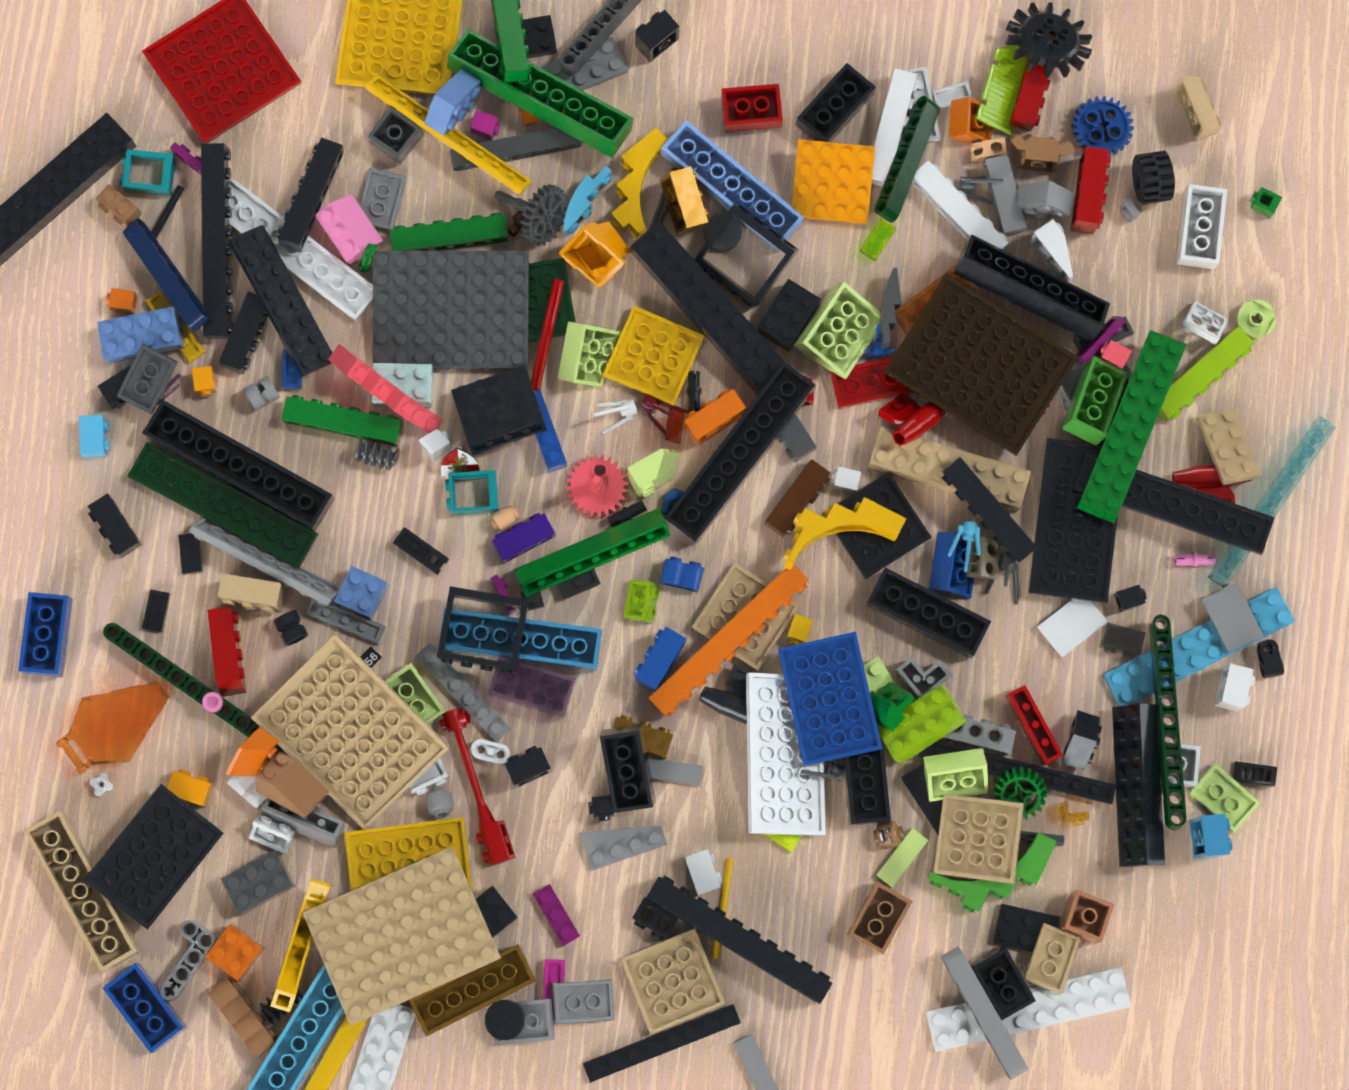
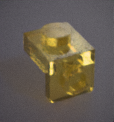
M1067 801L1061 802V806H1058L1059 818H1062L1063 823L1072 822V826L1084 825V821L1089 820V812L1069 813Z

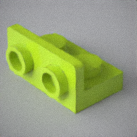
M630 580L623 618L652 624L656 616V602L660 595L659 585L650 581Z

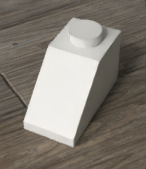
M438 429L418 440L421 448L434 462L452 447L449 442L451 440L449 435L445 431L441 433Z

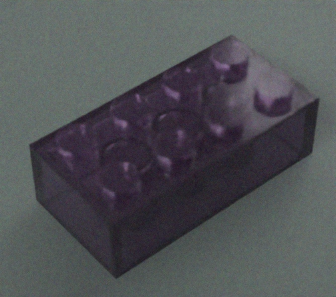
M499 656L498 661L511 663L512 660ZM519 662L517 673L512 672V675L502 674L499 669H495L488 695L489 697L565 719L575 688L576 678Z

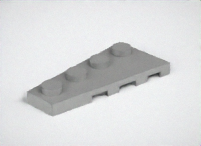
M661 825L579 833L592 871L667 845Z

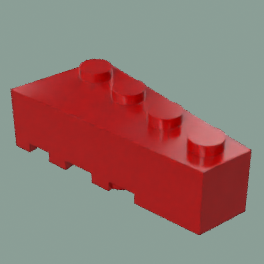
M231 606L207 610L216 685L223 697L247 693L245 670L242 666L243 652L239 646L241 635L236 624H239L238 613L234 612Z

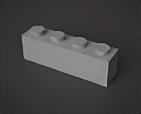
M1008 154L985 159L983 167L986 178L1004 179L1002 183H988L1000 232L1005 236L1024 232L1027 228L1026 226H1028V219L1026 214L1023 215L1022 209L1017 207V189H1019L1017 178L1013 176L1014 164L1012 159L1009 160Z
M268 798L262 807V816H268L276 823L286 824L295 832L333 848H336L344 832V821L318 812L315 809L304 818Z

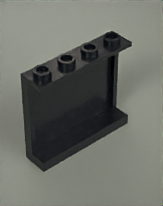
M525 365L451 390L472 455L547 430Z

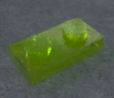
M880 218L859 252L876 262L897 228Z

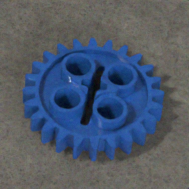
M1096 96L1094 102L1089 98L1087 105L1082 103L1081 109L1077 108V115H1074L1072 120L1076 121L1071 124L1072 128H1076L1071 133L1072 135H1077L1074 142H1081L1079 148L1088 146L1108 149V156L1111 155V151L1114 155H1117L1118 149L1123 151L1124 145L1129 144L1130 141L1128 139H1131L1133 136L1130 132L1134 129L1130 125L1134 120L1128 119L1131 112H1124L1127 106L1119 107L1120 100L1113 103V97L1106 101V96H1103L1100 101L1098 96ZM1111 113L1114 119H1108L1105 114ZM1087 117H1093L1095 119V122H1089L1087 120ZM1110 131H1115L1118 137H1112ZM1091 135H1097L1100 140H1093Z

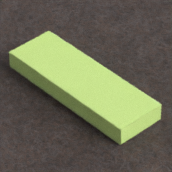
M912 828L876 876L892 888L928 842V839Z

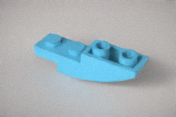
M607 166L594 179L587 174L575 190L564 219L563 232L565 236H568L569 233L573 234L579 228L580 221L582 219L586 220L591 215L592 203L590 200L593 201L599 195V190L602 186L606 187L611 182L612 170Z

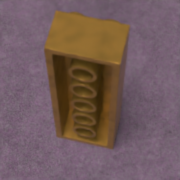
M517 944L499 953L501 959L410 999L409 1002L425 1035L429 1036L536 982L537 980L520 945Z

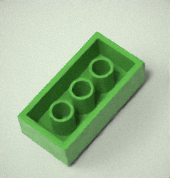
M1096 356L1088 360L1083 366L1062 429L1095 446L1105 439L1128 372Z

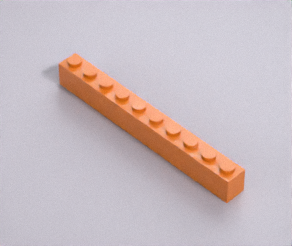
M793 565L791 570L786 568L662 684L648 698V701L664 717L667 714L672 716L679 709L677 705L681 701L687 702L693 696L691 692L696 687L698 689L703 687L707 683L706 678L710 674L714 676L722 668L720 664L725 660L729 662L736 655L734 651L738 647L744 648L751 641L749 637L753 633L759 634L765 628L763 624L768 619L770 621L775 619L779 615L778 610L782 606L786 608L794 600L792 596L797 592L801 594L808 587L806 583L809 579L795 565Z

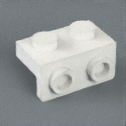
M258 815L253 821L252 825L254 826L249 839L286 854L295 830L286 824L272 821L268 816Z

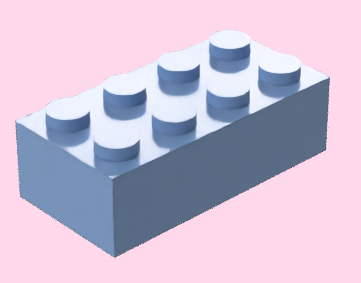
M174 307L97 322L103 359L108 363L135 359L142 344L161 353L185 348L180 315Z

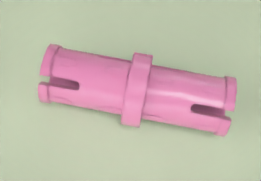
M1197 552L1192 554H1175L1174 562L1176 563L1174 565L1175 567L1192 566V568L1215 566V554H1197Z

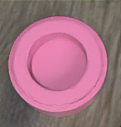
M209 692L203 697V707L209 712H218L223 706V698L216 692Z

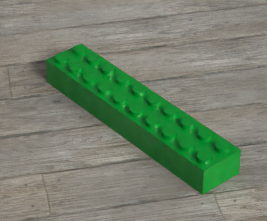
M469 29L466 30L448 54L447 69L457 74L461 69H464L481 80L480 87L613 158L632 131L633 117L531 63V73H528L527 81L504 83L499 46Z
M1152 330L1149 331L1077 509L1115 523L1187 344Z

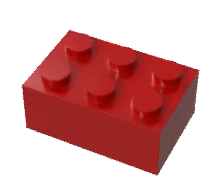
M779 84L721 89L725 133L782 128L783 117Z

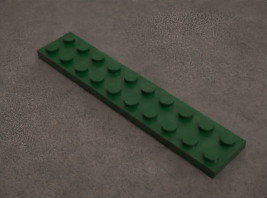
M147 442L127 475L128 478L299 569L319 535L317 532Z

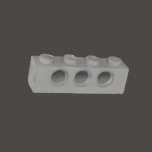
M964 714L968 722L960 726L959 732L952 731L941 738L1010 755L1016 730H1012V726L1000 724V726L992 725L993 722L986 719H981V722L975 721L972 716ZM970 727L978 728L979 735L977 737L971 736L969 732ZM991 731L998 734V741L994 742L989 739Z

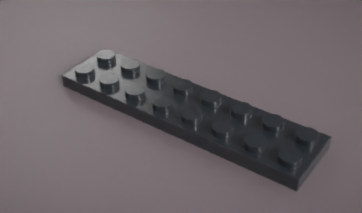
M264 225L229 238L228 242L301 378L333 364L328 360L332 351Z

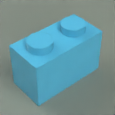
M103 415L79 416L80 455L83 458L108 457L107 451H110V440L107 439V432L110 431V423Z

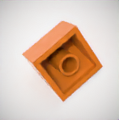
M971 97L952 100L949 138L961 143H977L991 140L992 127L975 119L979 104L984 105V103Z
M259 727L239 746L226 774L255 777L269 763L268 760L272 759L276 754L277 749L275 747L279 740Z

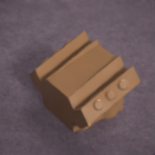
M1017 132L1008 137L1010 142L1019 151L1018 167L1024 170L1053 173L1056 171L1057 166H1059L1060 156H1067L1075 150L1073 144L1065 138L1058 142L1052 136L1044 138L1032 136L1028 133L1021 137Z

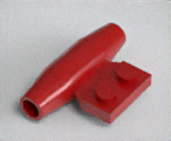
M898 395L879 409L878 416L892 424H901L893 433V440L896 444L903 446L923 436L937 425L947 412L931 402L920 407L917 401L906 395Z
M1215 465L1194 466L1172 472V482L1192 489H1198L1200 492L1235 503V495L1230 486L1252 481L1247 480L1222 485Z

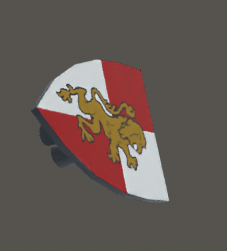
M457 446L444 457L441 462L440 471L441 476H448V473L480 471V467L474 456L464 451L462 446Z

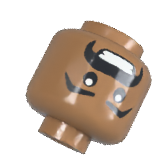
M895 821L880 823L877 825L876 830L873 831L876 845H880L883 849L899 846L901 838H904L902 826L898 827Z

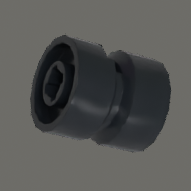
M297 610L289 611L273 621L277 630L283 632L281 638L285 646L293 645L308 636L304 625L299 624L301 619Z

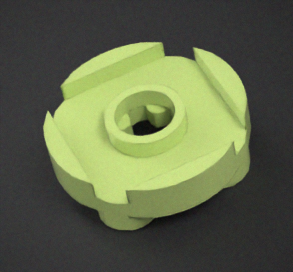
M1263 300L1246 302L1238 310L1236 327L1240 326L1252 339H1262L1276 325V317L1272 306ZM1256 315L1260 316L1259 320L1261 321V323L1257 322L1255 324L1251 317H1255Z

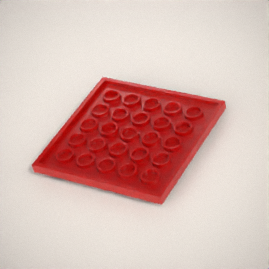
M221 0L142 50L204 144L211 142L302 83L246 0Z

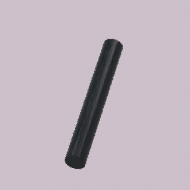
M180 185L175 189L152 230V234L156 239L185 189Z

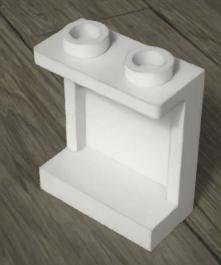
M440 757L410 786L413 795L417 793L420 796L429 791L428 788L433 785L439 787L447 783L446 779L450 777Z

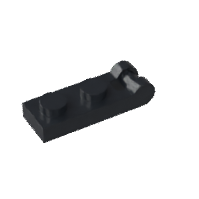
M405 527L393 542L394 545L436 575L441 572L440 568L443 564L449 561V558ZM433 556L437 558L434 564L429 562Z

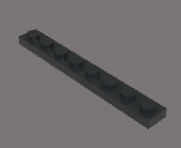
M732 1004L585 1062L583 1065L591 1083L738 1025L741 1022L735 1006Z

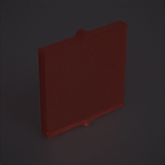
M669 408L666 423V441L681 444L684 412Z

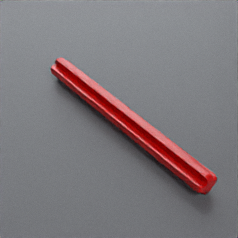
M554 279L531 378L534 391L540 390L564 285V281L561 279Z

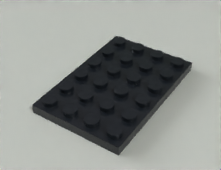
M160 783L83 881L148 930L224 833Z

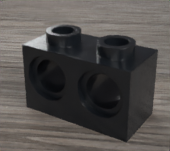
M645 897L632 917L635 920L634 925L643 930L647 927L652 930L651 935L659 940L662 938L667 939L679 919ZM643 909H648L652 913V917L647 921L642 920L640 917V912ZM664 919L669 923V928L666 931H660L657 928L659 920Z

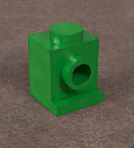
M1261 187L1258 192H1253L1249 200L1252 202L1250 208L1266 215L1270 219L1275 213L1282 197Z

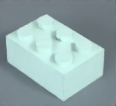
M373 363V369L424 407L432 408L434 373L432 364ZM372 395L374 406H387L380 399Z

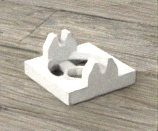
M1194 301L1181 326L1216 345L1228 319ZM1192 317L1197 319L1201 326L1194 323ZM1202 318L1209 320L1211 324L1205 323ZM1206 328H1213L1216 332L1212 333L1206 330Z

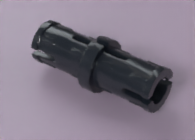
M689 371L688 388L686 392L689 397V411H693V409L695 412L701 410L700 394L702 389L700 388L699 371H696L695 374L694 371Z
M640 500L627 508L623 507V510L608 516L607 519L611 527H615L631 520L633 517L647 511L643 501Z

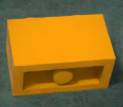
M179 769V772L173 771L167 788L180 799L206 807L214 784L209 783L210 779L198 775V778L191 777V772Z

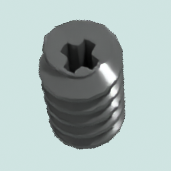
M361 438L356 449V462H360L363 459V463L367 465L371 460V466L374 467L378 463V467L382 469L386 464V470L390 471L397 462L399 448L392 452V446L385 450L382 443L380 448H377L376 441L370 446L369 439L362 444Z

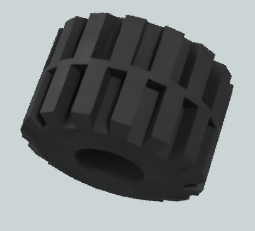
M1163 150L1135 155L1132 164V178L1139 202L1145 205L1172 200L1175 191V176L1168 153Z

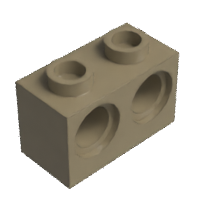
M980 537L981 555H977L974 538L971 542L966 577L982 581L997 580L1000 546L994 539Z

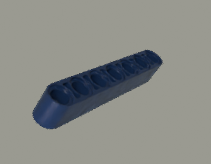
M136 218L123 230L124 236L186 325L191 330L197 331L210 319L209 313L148 226L141 219Z

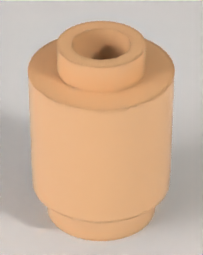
M511 505L509 507L505 506L491 514L489 522L494 530L498 529L501 532L515 524L516 520L520 519V517Z

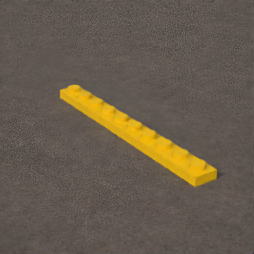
M379 75L367 82L365 89L383 100L389 106H392L520 195L530 187L532 181L456 128L442 135L425 125L424 122L429 110Z

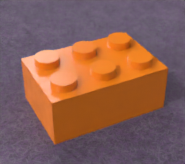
M734 389L730 391L724 390L718 395V399L713 402L711 400L707 401L701 406V410L698 412L692 411L685 416L683 429L696 447L738 421L746 412L745 405Z

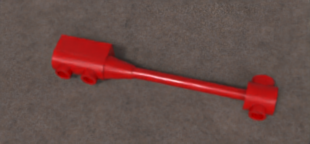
M465 708L447 711L442 714L443 719H440L439 723L443 731L447 730L448 733L454 732L478 805L480 832L476 833V839L479 844H484L486 850L482 852V858L486 864L490 863L491 866L515 859L516 856L504 820L495 821L490 809L485 804L462 733V729L466 728L467 724L471 722L469 713Z

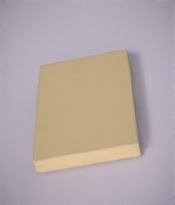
M1042 923L1024 975V980L1062 994L1081 937Z

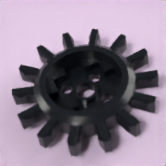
M1051 2L1048 3L1045 12H1039L1035 3H1030L1028 8L1030 16H1027L1018 8L1013 18L1019 23L1009 20L1006 31L1017 34L1008 35L1005 41L1006 45H1019V49L1015 50L1012 57L1014 60L1026 56L1030 60L1027 66V71L1029 72L1035 68L1036 64L1045 67V78H1049L1053 68H1059L1062 76L1066 78L1070 72L1068 64L1078 71L1082 70L1085 62L1079 57L1089 59L1092 53V49L1081 46L1089 45L1092 39V34H1078V31L1082 30L1085 23L1083 20L1074 24L1068 21L1071 11L1068 8L1061 16L1054 14L1053 3ZM1046 34H1050L1054 36V38L1050 39L1046 36Z

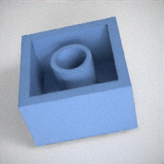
M351 566L334 602L345 609L373 620L389 584L378 577Z

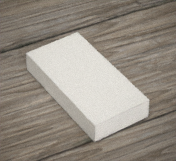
M968 81L931 91L933 102L939 105L940 110L951 107L952 100L965 97L973 98Z

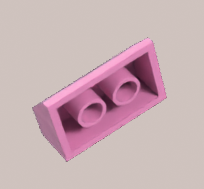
M352 194L328 204L315 214L344 260L348 263L355 264L362 258L367 244H376L378 247L384 242Z

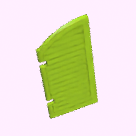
M1018 45L1007 46L1001 49L996 48L993 60L997 61L996 65L991 64L981 99L985 100L984 105L979 104L975 118L1008 136L1011 135L1013 128L1010 121L1028 59L1026 56L1017 60L1012 58L1015 50L1019 49Z

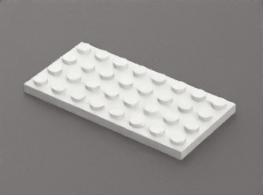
M747 673L749 834L825 835L824 777L801 774L800 771L824 773V762L808 766L803 765L784 674Z

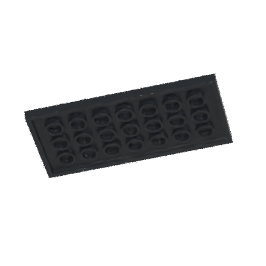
M1050 438L1046 440L1034 540L1037 548L1033 551L1028 589L1030 594L1108 603L1117 519L1115 523L1077 509L1083 493L1073 490L1085 453L1088 452L1099 456L1103 445L1095 446L1089 443Z

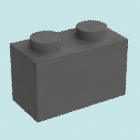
M797 415L793 417L777 438L779 443L783 442L786 446L785 452L789 459H794L795 462L814 452L817 447Z

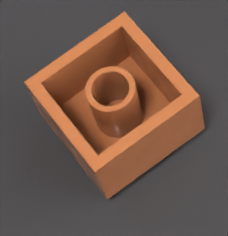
M1080 890L1071 891L1059 929L1078 935L1092 943H1100L1103 941L1114 904Z

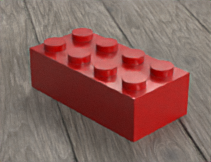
M1086 146L1080 157L1070 231L1094 234L1096 229L1100 228V223H1103L1104 212H1101L1106 202L1107 194L1104 193V190L1109 180V175H1106V172L1111 164V156H1108V149Z

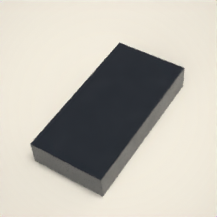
M192 533L178 535L182 574L203 572L200 540L195 538Z
M150 589L142 625L143 629L163 632L170 593Z

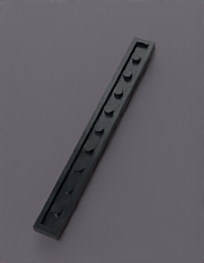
M937 741L919 752L918 757L923 758L938 753L946 754L973 749ZM984 752L988 775L997 777L1002 775L1006 777L1005 770L1012 773V768L1015 767L1017 772L1020 771L1019 768L1022 766L1024 772L1030 768L1031 775L1037 772L1038 778H1043L1044 782L1042 784H1045L1047 789L1106 804H1113L1116 790L1115 784ZM1020 780L1021 783L1033 785L1028 781Z

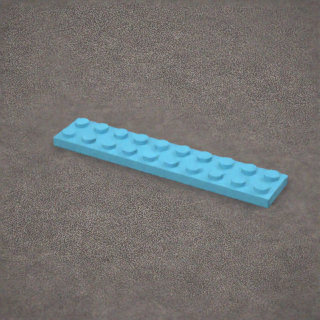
M1275 587L1247 601L1264 635L1253 642L1227 653L1211 620L1172 639L1175 683L1294 623L1295 620L1278 588ZM1165 644L1159 646L1160 648H1166ZM1151 651L1103 674L1118 706L1131 705L1154 694ZM1158 661L1160 666L1167 667L1165 661ZM1160 680L1163 686H1169L1166 680Z

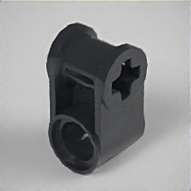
M1272 639L1260 642L1257 646V653L1262 677L1265 679L1284 675V665L1277 642ZM1264 647H1271V650L1265 651Z

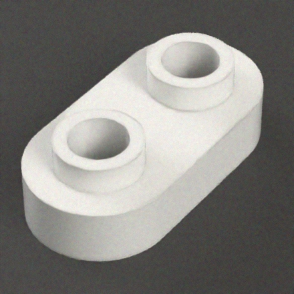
M478 739L471 746L473 756L487 762L502 765L507 763V758L511 756L507 746L496 742ZM480 746L485 747V751L483 753L478 752V748ZM499 751L504 752L503 758L497 757Z

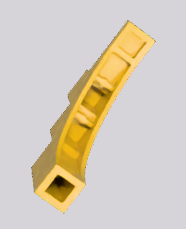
M657 127L621 156L622 167L626 172L631 173L616 184V194L625 202L611 213L612 220L610 222L617 230L620 228L623 233L630 228L629 232L634 239H639L647 232L640 208V195L644 179L654 161L661 155V148L668 141Z
M865 497L861 503H856L853 511L837 503H834L832 508L828 507L823 516L805 508L802 514L798 512L793 521L796 524L794 531L797 532L792 540V543L795 545L792 550L788 548L783 557L786 560L784 567L791 570L798 555L806 547L834 533L863 531L881 535L895 542L906 518Z
M314 878L310 880L275 984L271 1007L287 1012L291 1011L313 938L303 912L325 902L331 885L329 883Z

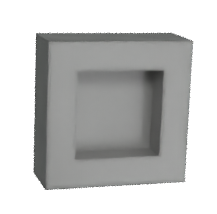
M1130 198L1122 202L1120 212L1131 223L1137 219L1140 213Z

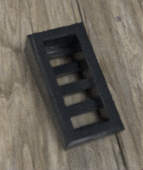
M1235 761L1233 779L1236 782L1275 787L1277 767ZM1241 767H1245L1244 778H1240ZM1250 768L1253 769L1252 779H1249ZM1258 770H1261L1260 780H1257ZM1266 771H1269L1268 781H1265Z

